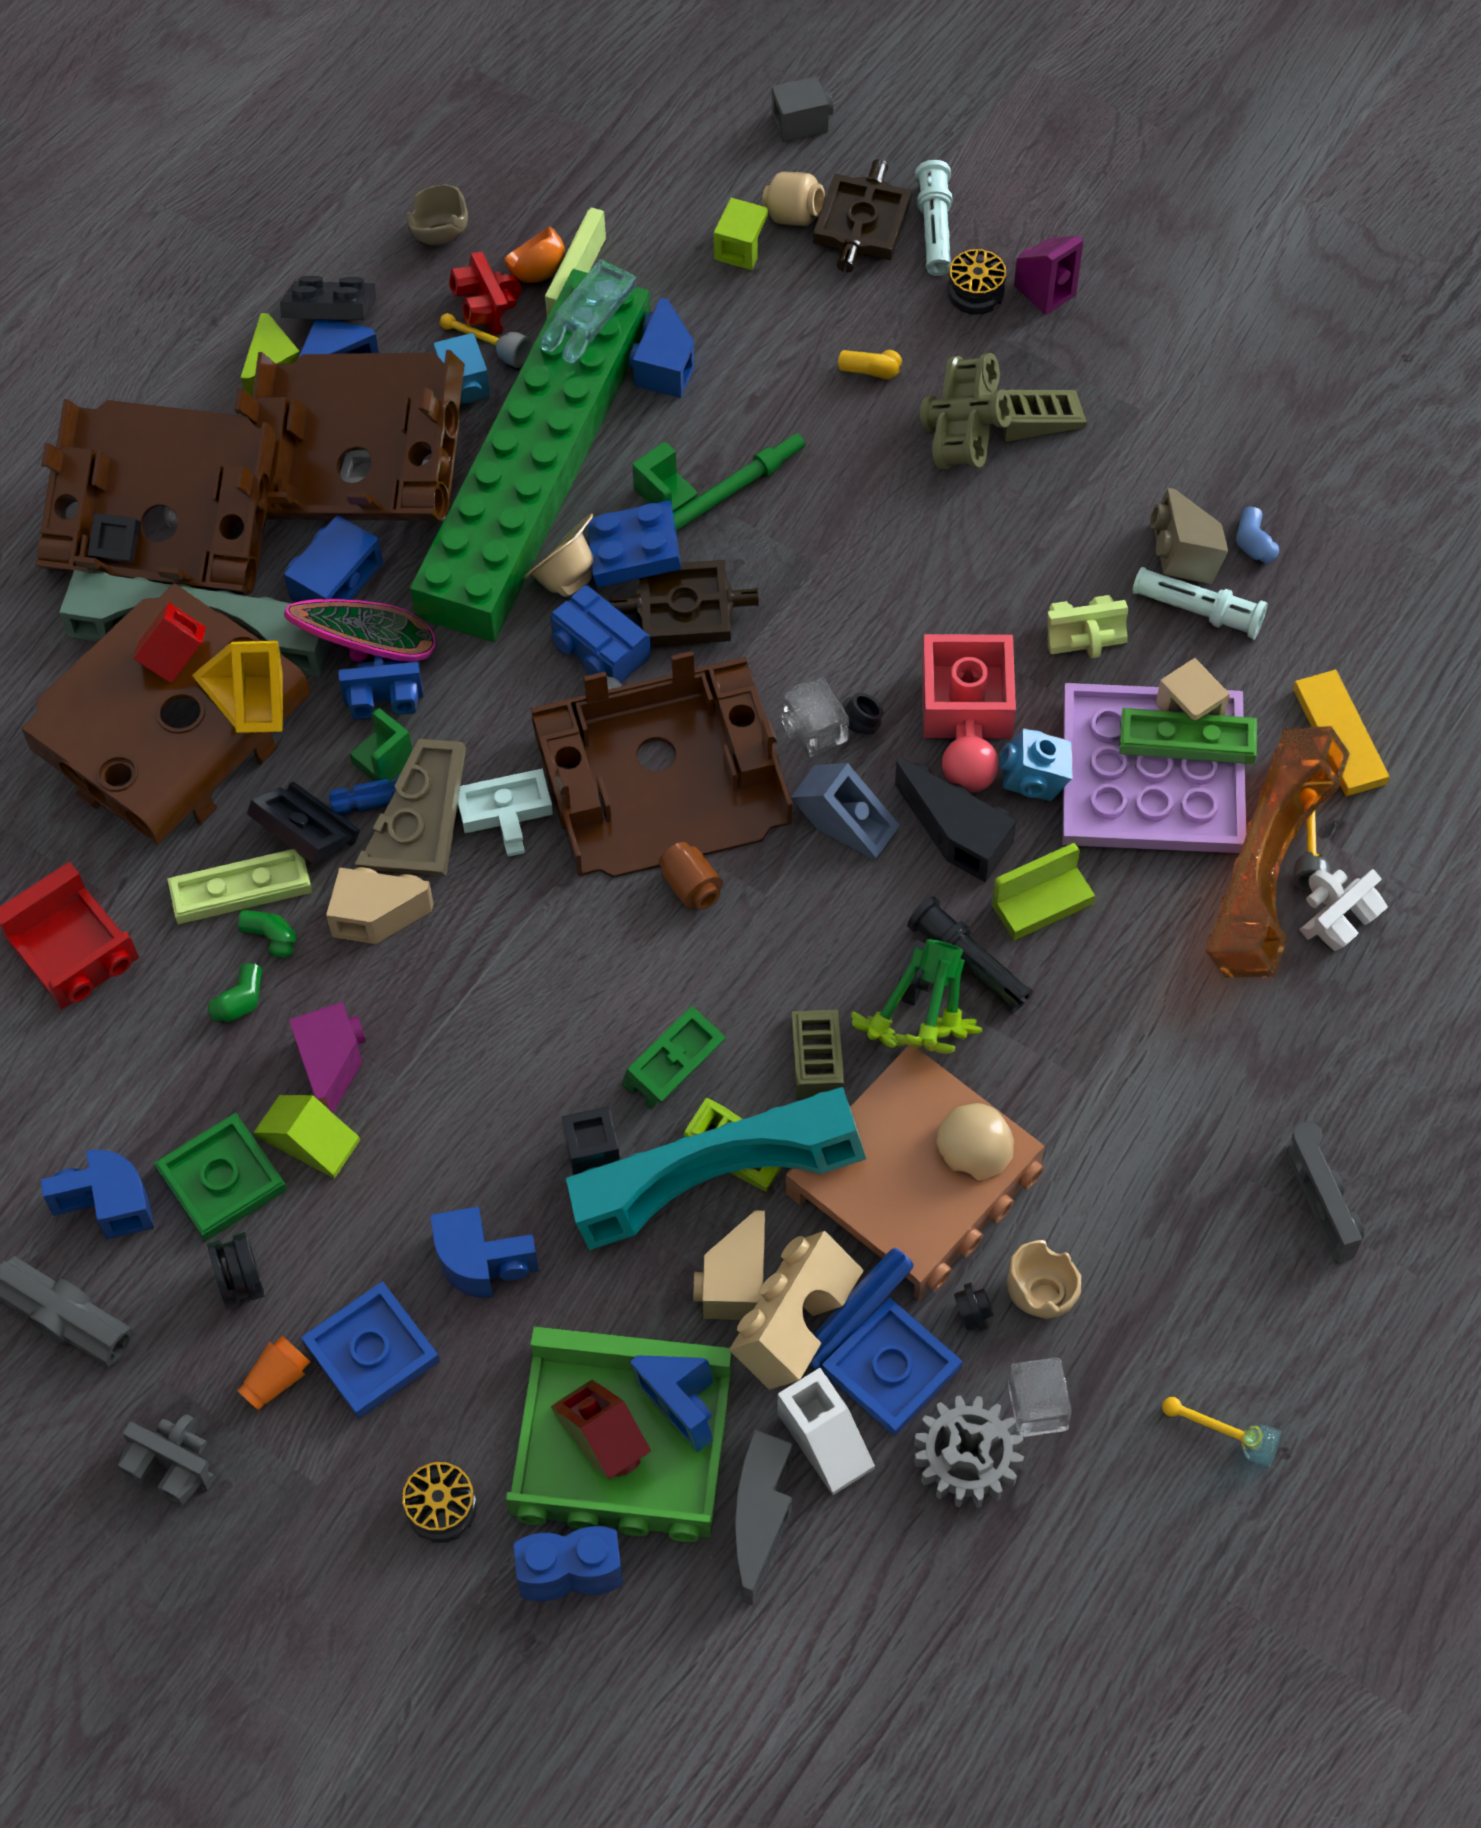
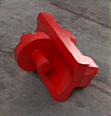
M483 252L471 253L469 266L451 269L449 288L453 296L472 295V297L463 299L462 311L467 325L486 323L491 335L503 333L500 318L507 309H513L516 306V299L522 292L519 280L513 275H503L501 272L493 274Z

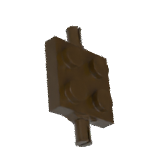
M879 159L872 162L868 177L853 178L834 174L813 232V244L842 250L836 264L837 268L844 272L845 265L847 273L853 271L858 254L892 260L912 201V190L892 186L883 181L889 168L884 160L881 161L880 167Z
M725 560L681 562L682 569L639 578V586L634 597H610V604L621 613L637 614L643 630L650 635V646L731 641L730 618L733 613V607L759 606L758 588L732 590L726 578Z

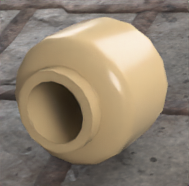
M780 172L773 177L770 185H767L763 191V206L768 209L771 219L779 225L808 226L814 222L816 217L820 216L825 202L823 186L818 183L815 176L809 173Z

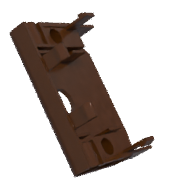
M446 350L444 363L436 353L303 354L293 364H276L263 352H258L253 394L250 396L243 389H237L235 412L247 416L256 428L261 429L262 422H267L277 431L270 475V492H267L268 507L266 520H333L339 515L346 520L443 521L448 514L465 364L451 350ZM354 449L366 450L371 457V468L366 477L354 483L342 480L339 474V465L345 454ZM432 454L430 460L422 465L425 457Z
M64 399L56 447L50 443H45L41 466L49 468L50 475L40 531L42 535L38 544V560H36L35 566L41 569L73 573L74 570L86 572L102 571L112 576L124 578L142 577L157 583L170 585L174 583L186 584L198 589L226 590L232 593L250 595L255 587L268 507L267 492H270V475L277 431L267 422H262L261 429L256 428L247 416L107 400L97 409L78 407L69 399ZM78 502V511L75 516L66 519V510L69 505ZM156 506L169 507L177 517L175 533L164 542L150 541L143 532L142 522L149 510ZM94 513L135 518L141 522L134 564L101 560L88 556ZM243 521V533L240 537L230 540L229 532L231 527L235 523Z
M174 583L160 597L143 599L37 699V713L21 727L29 749L63 773L79 789L76 792L78 797L95 809L103 805L131 827L133 826L142 835L152 839L156 845L192 811L196 822L202 825L217 809L210 793L253 750L257 762L262 765L277 750L278 746L273 741L272 732L236 733L234 726L192 675L231 642L261 640ZM168 602L206 627L201 646L173 682L166 681L133 659L138 642ZM280 654L283 672L284 721L311 692L303 672L294 663ZM189 698L200 706L201 710L198 719L188 727L172 728L167 726L161 719L162 710L172 700ZM127 782L126 784L117 787L118 784Z
M693 651L676 654L670 657L671 675L608 689L606 671L583 677L585 695L531 708L532 723L558 817L562 829H565L578 876L601 871L615 878L659 867L661 855L669 847L679 842H687L690 846L697 847L704 856L761 842L770 829L792 824V801L780 767L775 746L777 739L771 721L765 716L750 668L747 665L746 657L694 669ZM738 723L749 724L746 727H737L735 725ZM656 740L667 742L676 752L674 762L662 771L645 769L637 760V753L645 743ZM565 765H576V766H577V767H575V768H573V769H564V768H563V766H565Z

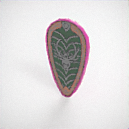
M313 599L290 604L284 611L285 619L302 630L322 639L348 647L350 657L355 662L365 660L368 654L397 661L417 662L427 659L435 649V635L431 628L418 616L393 605L361 600Z

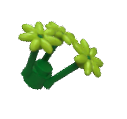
M932 939L926 940L924 949L915 947L909 966L882 1012H876L874 1017L869 1015L866 1019L857 1012L852 1011V1026L860 1031L867 1032L870 1040L879 1039L884 1046L890 1049L896 1046L901 1047L905 1044L913 1048L923 1046L929 1052L953 1053L955 1046L936 1041L937 1037L944 1038L952 1033L954 1037L964 1040L967 1038V1035H977L982 1032L981 1027L975 1026L976 1019H961L962 1011L958 1009L960 976L965 960L961 959L963 949ZM920 968L923 970L921 978L934 983L926 1022L920 1025L918 1037L909 1034H896L895 1030L889 1028L893 1022L890 1017ZM949 985L948 1007L943 1010V1018H940L938 1013L944 986Z

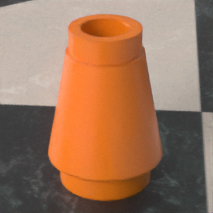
M281 1335L274 1344L269 1341L237 1391L259 1411L265 1404L304 1377L306 1374L303 1370L311 1362Z

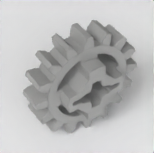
M961 1395L956 1396L954 1409L951 1410L942 1402L938 1403L935 1412L937 1420L925 1415L921 1425L925 1433H916L914 1446L922 1450L915 1454V1467H927L922 1473L921 1482L923 1485H928L936 1481L938 1483L936 1497L939 1500L945 1497L948 1492L955 1494L954 1501L956 1507H961L965 1497H972L977 1508L982 1507L983 1497L986 1493H989L996 1501L1000 1500L1003 1492L1001 1483L1013 1488L1017 1478L1013 1470L1021 1469L1024 1456L1016 1453L1022 1449L1023 1436L1010 1435L1015 1429L1016 1420L1012 1417L1001 1421L999 1419L1001 1405L997 1403L987 1411L982 1408L983 1400L980 1396L975 1398L973 1406H965ZM943 1434L945 1436L944 1442L948 1447L941 1450V1455L936 1457L935 1444L939 1436ZM960 1446H964L968 1452L960 1454ZM1001 1446L1002 1461L995 1470L993 1467L994 1461L990 1455L996 1452L997 1447ZM977 1449V1456L974 1457L969 1451ZM956 1477L968 1479V1480H971V1481L961 1480V1479H958V1478H956Z

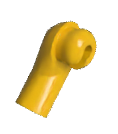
M843 350L838 358L840 371L861 373L885 380L896 377L900 372L902 364L901 356L894 350H885L882 354Z

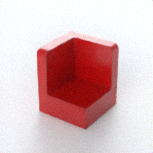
M168 602L138 642L133 659L166 681L173 682L201 646L206 627Z

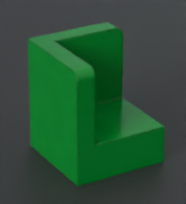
M666 441L632 463L634 490L648 503L670 500L673 512L697 498V491L677 473L676 451Z
M377 708L372 713L375 732L350 753L352 764L373 781L389 779V782H391L402 772L412 752L409 731L380 708Z

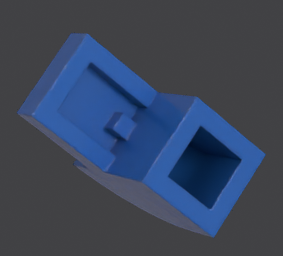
M107 1150L86 1151L87 1169H64L55 1173L53 1177L40 1179L43 1198L53 1216L95 1206L97 1221L106 1239L154 1228L149 1197L137 1170L131 1162L115 1152Z
M479 1207L430 1215L434 1244L442 1273L448 1282L462 1293L474 1297H493L491 1279L500 1277L502 1280L513 1281L526 1277L529 1272L539 1271L533 1234L485 1242Z

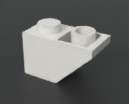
M818 1368L778 1393V1416L832 1495L875 1469L873 1460L848 1407L821 1368Z

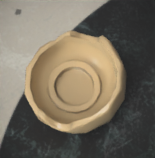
M972 1103L953 1108L938 1126L936 1140L938 1150L946 1164L954 1172L963 1171L971 1174L978 1181L987 1180L1002 1173L1013 1159L1014 1138L1011 1129L1000 1112L988 1105Z
M1035 1240L1021 1244L1011 1256L1006 1283L1007 1291L1012 1302L1027 1314L1044 1319L1058 1318L1070 1312L1078 1301L1081 1294V1274L1074 1263L1071 1262L1069 1253H1055L1047 1247L1045 1240Z

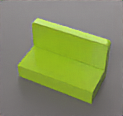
M1075 843L995 879L992 907L1014 941L1094 904L1095 894L1077 868L1080 850Z

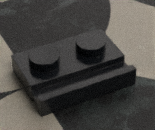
M295 782L289 783L286 790L280 787L252 799L247 811V815L262 825L267 832L277 836L296 850L301 857L308 859L312 863L343 850L345 844L354 845L360 829L338 813L333 812L331 808Z

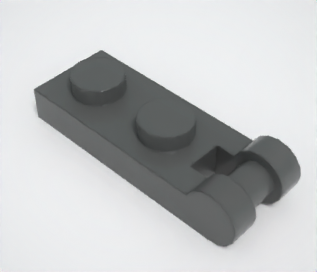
M1305 1121L1295 1127L1286 1154L1337 1264L1355 1257L1364 1237V1230L1358 1214L1354 1210L1349 1211L1343 1199L1344 1188L1338 1172L1334 1168L1329 1169L1319 1148L1323 1136L1322 1130L1314 1122Z

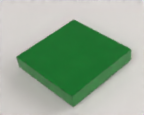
M236 1112L153 1163L157 1172L205 1242L287 1191L285 1182Z

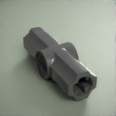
M15 1256L1 1263L0 1301L28 1317V1321L43 1335L61 1345L68 1342L108 1368L123 1358L134 1336L131 1327L96 1307L89 1296L64 1279L60 1278L54 1281Z

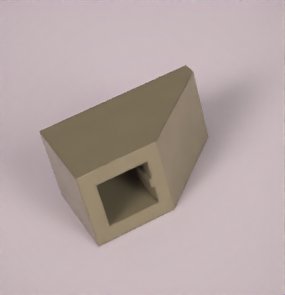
M1167 488L1161 503L1154 505L1150 516V527L1154 529L1156 536V555L1160 556L1163 574L1213 584L1228 553L1222 524L1176 489Z

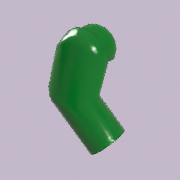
M250 910L241 911L238 922L239 932L266 936L267 939H270L268 951L272 956L290 957L293 954V942H297V934L282 916Z
M243 964L239 967L237 986L221 993L218 997L212 998L208 1004V1013L214 1021H235L256 1009L259 1000L262 968L256 964Z

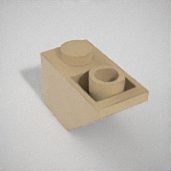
M364 867L354 870L339 868L326 914L331 936L371 944L380 943L432 912L434 903L430 883L409 874L397 877L378 874L376 871Z

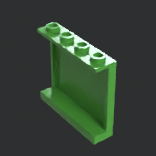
M534 1327L531 1340L533 1358L511 1492H507L506 1496L509 1514L517 1516L516 1519L530 1525H544L547 1523V1520L567 1522L569 1527L577 1530L598 1525L618 1527L620 1533L637 1537L646 1536L648 1531L669 1533L668 1536L671 1539L681 1542H696L699 1540V1537L711 1538L732 1373V1353L729 1351L730 1348ZM637 1355L693 1357L708 1360L713 1383L697 1396L704 1402L712 1415V1418L708 1420L713 1441L699 1452H696L637 1385L630 1361ZM590 1380H594L624 1400L651 1452L642 1457L638 1467L630 1473L620 1477L613 1476L608 1479L593 1468L550 1406Z

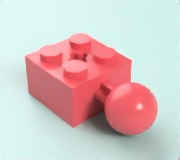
M924 634L921 662L923 738H956L946 748L942 756L941 768L943 776L948 783L961 785L970 793L981 792L993 783L999 770L997 753L993 746L983 738L1012 739L1016 713L1013 635Z

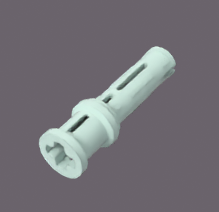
M928 160L921 163L915 171L916 181L920 184L917 206L924 214L926 270L933 276H942L949 273V267L952 263L948 226V211L953 204L952 193L948 190L951 169L946 162L941 160Z
M1145 567L1140 568L1132 590L1133 594H1139L1208 617L1209 622L1214 627L1220 628L1222 625L1246 632L1247 637L1255 640L1260 631L1268 605L1267 602L1262 600L1257 604L1235 597L1233 592L1228 589L1220 590L1216 593L1186 583L1185 581L1147 570Z

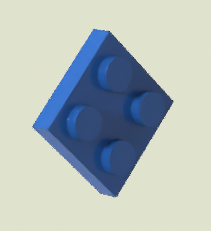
M670 500L649 503L618 512L605 513L592 517L587 524L590 550L594 557L592 564L593 576L597 588L682 569L674 512Z
M383 1281L300 1337L304 1347L358 1419L440 1362L438 1353Z
M889 1297L822 1364V1371L889 1433L896 1437L962 1369L963 1361Z

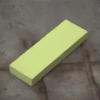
M590 208L587 211L545 295L547 318L572 269L590 272L606 239L604 211Z
M294 849L167 878L175 918L178 924L313 893L305 858L301 857Z

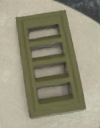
M1006 390L1010 395L1013 411L1009 426L1001 428L1005 442L1086 428L1087 422L1076 390ZM1069 405L1072 415H1064L1061 406ZM1046 408H1053L1055 415H1048ZM1037 410L1038 415H1032L1031 411Z
M838 1010L792 1011L796 1100H803L817 1093L828 1092L840 1087L844 1089ZM829 1024V1029L802 1030V1025ZM830 1039V1044L803 1045V1040ZM831 1054V1058L804 1060V1055ZM832 1068V1073L805 1074V1069Z

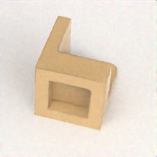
M1194 658L1160 680L1156 705L1161 711L1174 712L1182 708L1191 719L1197 720L1207 713L1225 715L1230 693Z

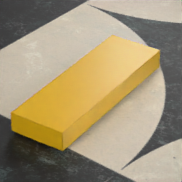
M1337 670L1295 681L1293 687L1295 695L1345 796L1387 785L1390 776Z

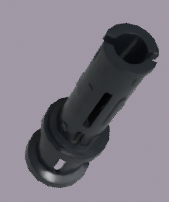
M935 896L925 900L914 911L907 923V927L913 932H921L927 939L946 942L962 948L961 959L965 960L963 967L1007 1005L1013 1013L1025 1004L1021 1000L1023 997L1027 1000L1031 997L1033 990L1024 985L970 937L971 931L969 926L963 921L957 923L940 908V901Z

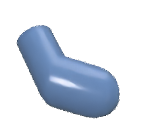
M1245 507L1241 512L1236 536L1237 546L1254 560H1260L1264 564L1272 563L1279 554V546L1272 541L1271 536L1260 529L1263 516L1262 511L1256 507Z

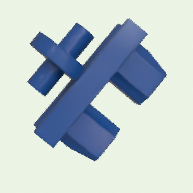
M373 655L374 661L357 663L358 668L339 670V682L344 705H348L351 716L355 720L371 718L372 713L375 711L374 702L391 700L392 711L398 715L414 714L417 709L418 697H423V685L418 662L402 663V661L385 660L384 657Z

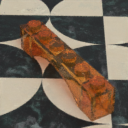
M1332 726L1283 729L1278 746L1273 752L1268 775L1260 789L1254 815L1248 823L1247 834L1241 852L1235 860L1234 872L1226 894L1221 900L1220 911L1214 929L1207 941L1206 953L1226 978L1275 977L1287 942V937L1280 925L1276 910V882L1280 865L1291 841L1303 823L1320 804L1338 790L1350 755Z

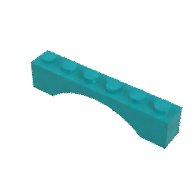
M843 1087L828 1092L817 1093L812 1097L782 1107L772 1108L767 1112L737 1122L726 1123L721 1127L691 1137L681 1138L673 1143L646 1152L635 1153L628 1158L587 1169L582 1173L567 1177L566 1182L575 1223L588 1249L592 1250L635 1236L645 1223L669 1201L693 1186L719 1175L748 1168L773 1166L796 1168L823 1174L866 1160L867 1158Z

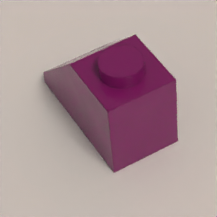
M1078 235L1048 238L1035 247L1025 249L1016 259L1014 286L1045 315L1077 294L1084 242Z
M343 1002L289 1019L314 1097L332 1113H334L362 1064L358 1045L366 1042L358 1016L349 1018Z

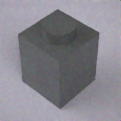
M817 76L772 86V116L782 142L828 132V115H832L834 112L833 101L828 90L823 91Z

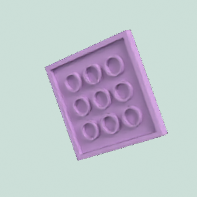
M1065 683L1063 692V739L1071 741L1072 780L1063 788L1062 845L1075 843L1077 846L1223 853L1245 852L1247 845L1245 764L1119 754L1122 708L1161 711L1156 705L1159 687ZM1227 690L1230 693L1225 716L1244 717L1243 691ZM1179 708L1178 710H1176V711H1174V712H1185V711H1184L1182 708Z

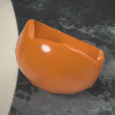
M550 226L509 253L504 258V261L510 273L519 281L530 284L540 283L554 276L564 259L565 246L561 237Z

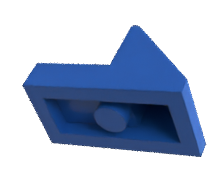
M637 1355L633 1358L630 1364L637 1385L696 1452H699L712 1442L713 1438L708 1424V1420L712 1418V1415L704 1402L697 1396L713 1383L708 1360L693 1357Z

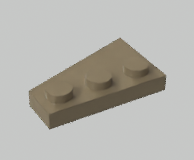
M418 739L394 786L396 791L384 814L380 813L373 827L375 832L366 850H361L354 864L357 868L364 867L382 872L447 877L466 746L463 742Z

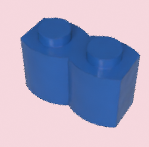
M602 1526L585 1527L568 1534L566 1537L554 1533H537L523 1537L513 1544L517 1582L521 1597L527 1600H555L567 1595L571 1591L587 1595H597L613 1591L623 1584L617 1531L612 1528Z

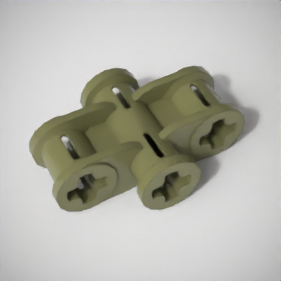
M984 353L980 358L963 359L960 356L950 357L947 360L945 369L943 399H938L935 395L925 396L921 402V423L927 433H935L932 443V454L934 463L940 470H948L952 465L969 464L972 468L982 467L987 457L989 425L995 424L998 428H1005L1011 422L1012 401L1005 389L997 390L1000 370L997 358L992 353Z

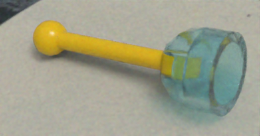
M1168 1397L1162 1403V1410L1165 1415L1169 1417L1180 1415L1241 1441L1242 1450L1247 1459L1264 1468H1270L1280 1445L1283 1431L1263 1424L1254 1425L1248 1430L1242 1431L1182 1406L1180 1400L1175 1397Z

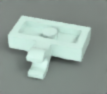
M543 768L460 786L458 807L464 832L470 833L500 826L507 857L525 853L519 822L553 815L552 803Z

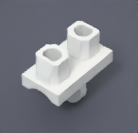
M1374 869L1370 870L1361 879L1357 878L1352 881L1345 889H1343L1342 884L1347 880V875L1342 870H1337L1332 875L1327 871L1317 870L1310 876L1309 886L1312 893L1306 898L1307 902L1314 908L1322 902L1326 906L1299 929L1307 940L1318 935L1331 949L1337 951L1346 946L1358 934L1357 930L1343 915L1345 912L1351 909L1363 925H1366L1388 908L1379 892L1374 888L1382 880Z

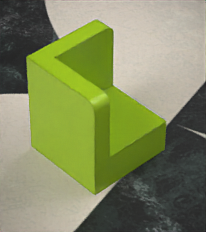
M730 198L714 231V260L753 270L758 259V235L767 219L768 209L760 205Z

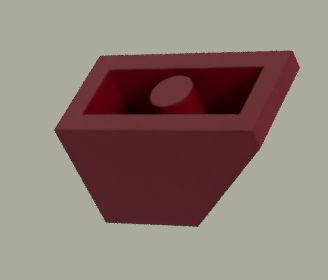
M590 1380L550 1406L593 1468L608 1479L613 1476L620 1477L630 1473L638 1467L640 1459L651 1452L624 1400L594 1380Z

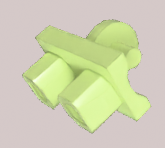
M1110 595L1094 597L1088 606L1075 608L1067 601L1052 603L1050 611H1048V649L1050 654L1086 649L1090 658H1096L1101 656L1102 647L1128 643L1126 626L1128 606L1126 601L1114 602Z

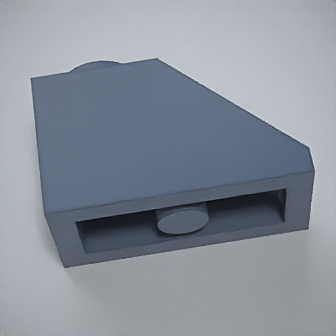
M848 763L814 765L790 797L816 829L871 859H877L900 827L899 823Z

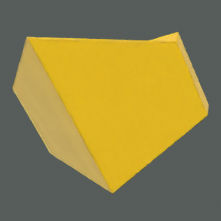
M278 641L231 642L192 675L234 726L236 733L282 732L283 672Z

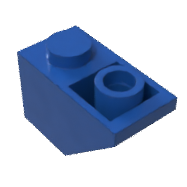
M660 297L654 313L648 312L645 317L642 329L643 338L640 344L634 343L631 349L629 367L634 370V386L682 398L695 368L694 340L669 300Z

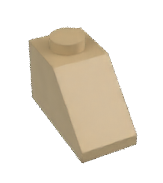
M755 1210L704 1255V1272H694L693 1299L694 1302H703V1319L742 1320L747 1313L755 1308L762 1295L759 1291L764 1281L765 1211Z

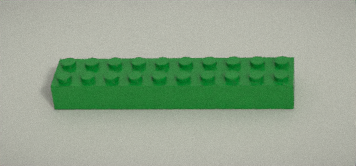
M572 269L410 587L414 615L418 616L421 620L496 642L526 580L523 577L531 570L629 369L631 349L634 343L640 344L643 338L644 320L647 313L651 312L650 290Z

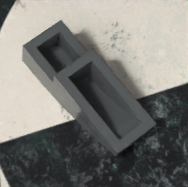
M756 1429L744 1459L737 1493L735 1520L737 1570L742 1598L744 1602L753 1605L792 1514V1497L779 1491L793 1461V1444Z

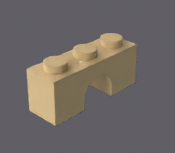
M826 1231L805 1238L803 1236L796 1237L785 1247L781 1254V1257L784 1259L776 1273L771 1275L761 1286L759 1293L762 1296L755 1308L747 1313L737 1326L739 1334L729 1351L769 1390L800 1381L821 1345V1342L809 1331L804 1322L803 1307L812 1316L842 1307L864 1271Z

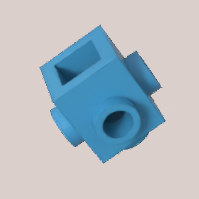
M1023 728L1010 743L1004 745L999 756V768L1003 770V789L1021 793L1026 797L1039 798L1051 802L1072 780L1071 741L1049 736L1040 731Z

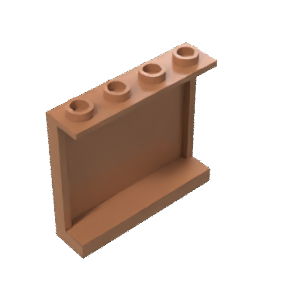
M908 1045L850 1106L867 1159L823 1174L792 1168L786 1174V1195L799 1205L808 1199L880 1258H883L892 1248L903 1251L914 1264L913 1269L905 1278L914 1284L913 1297L919 1301L929 1289L936 1292L944 1285L952 1273L950 1266L960 1255L966 1258L972 1254L983 1238L981 1231L991 1220L997 1224L1007 1215L1014 1204V1200L1011 1198L1019 1189L1024 1187L1028 1190L1037 1182L1044 1171V1166L1041 1163L1045 1146L1000 1112L1011 1129L1014 1138L1013 1159L1005 1170L998 1175L981 1181L976 1180L967 1172H954L946 1164L938 1150L936 1143L938 1126L953 1108L981 1103L994 1109L996 1108L918 1048Z

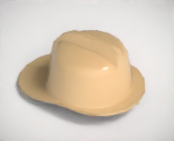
M593 514L587 515L575 525L548 556L523 578L526 579L529 576H533L548 591L552 593L558 592L564 597H570L584 585H587L592 577L594 557L582 531L592 519Z

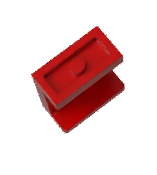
M70 861L0 906L1 934L61 1010L72 1003L84 1000L95 987L110 977L123 974L134 961L139 959L132 938L126 931H120L85 888L80 873Z

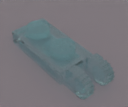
M599 259L555 313V319L541 337V349L550 353L551 351L553 352L563 341L565 332L568 330L573 334L563 348L562 357L572 364L573 362L575 363L578 357L584 353L588 341H592L637 286L636 276Z

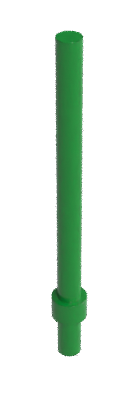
M795 433L774 448L769 446L753 456L751 463L675 511L676 531L760 476L768 477L782 467L783 461L805 448L806 445L801 435Z

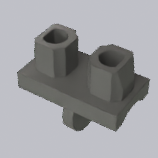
M188 1414L182 1416L176 1424L166 1419L160 1421L156 1432L167 1437V1440L130 1421L122 1433L128 1445L124 1449L117 1465L120 1472L129 1479L144 1484L156 1463L168 1469L157 1489L160 1494L180 1506H183L199 1486L208 1490L216 1478L214 1474L208 1472V1461L187 1451V1449L201 1454L207 1445L206 1440L195 1435L198 1428V1420Z

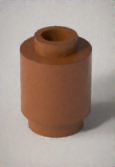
M679 842L669 847L659 859V866L662 868L661 876L687 909H706L718 900L723 880L697 847L690 846L687 842Z

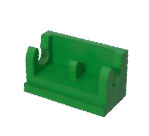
M691 1006L627 1068L621 1085L630 1093L636 1089L640 1090L647 1099L645 1105L653 1109L658 1103L661 1104L725 1041L726 1037Z

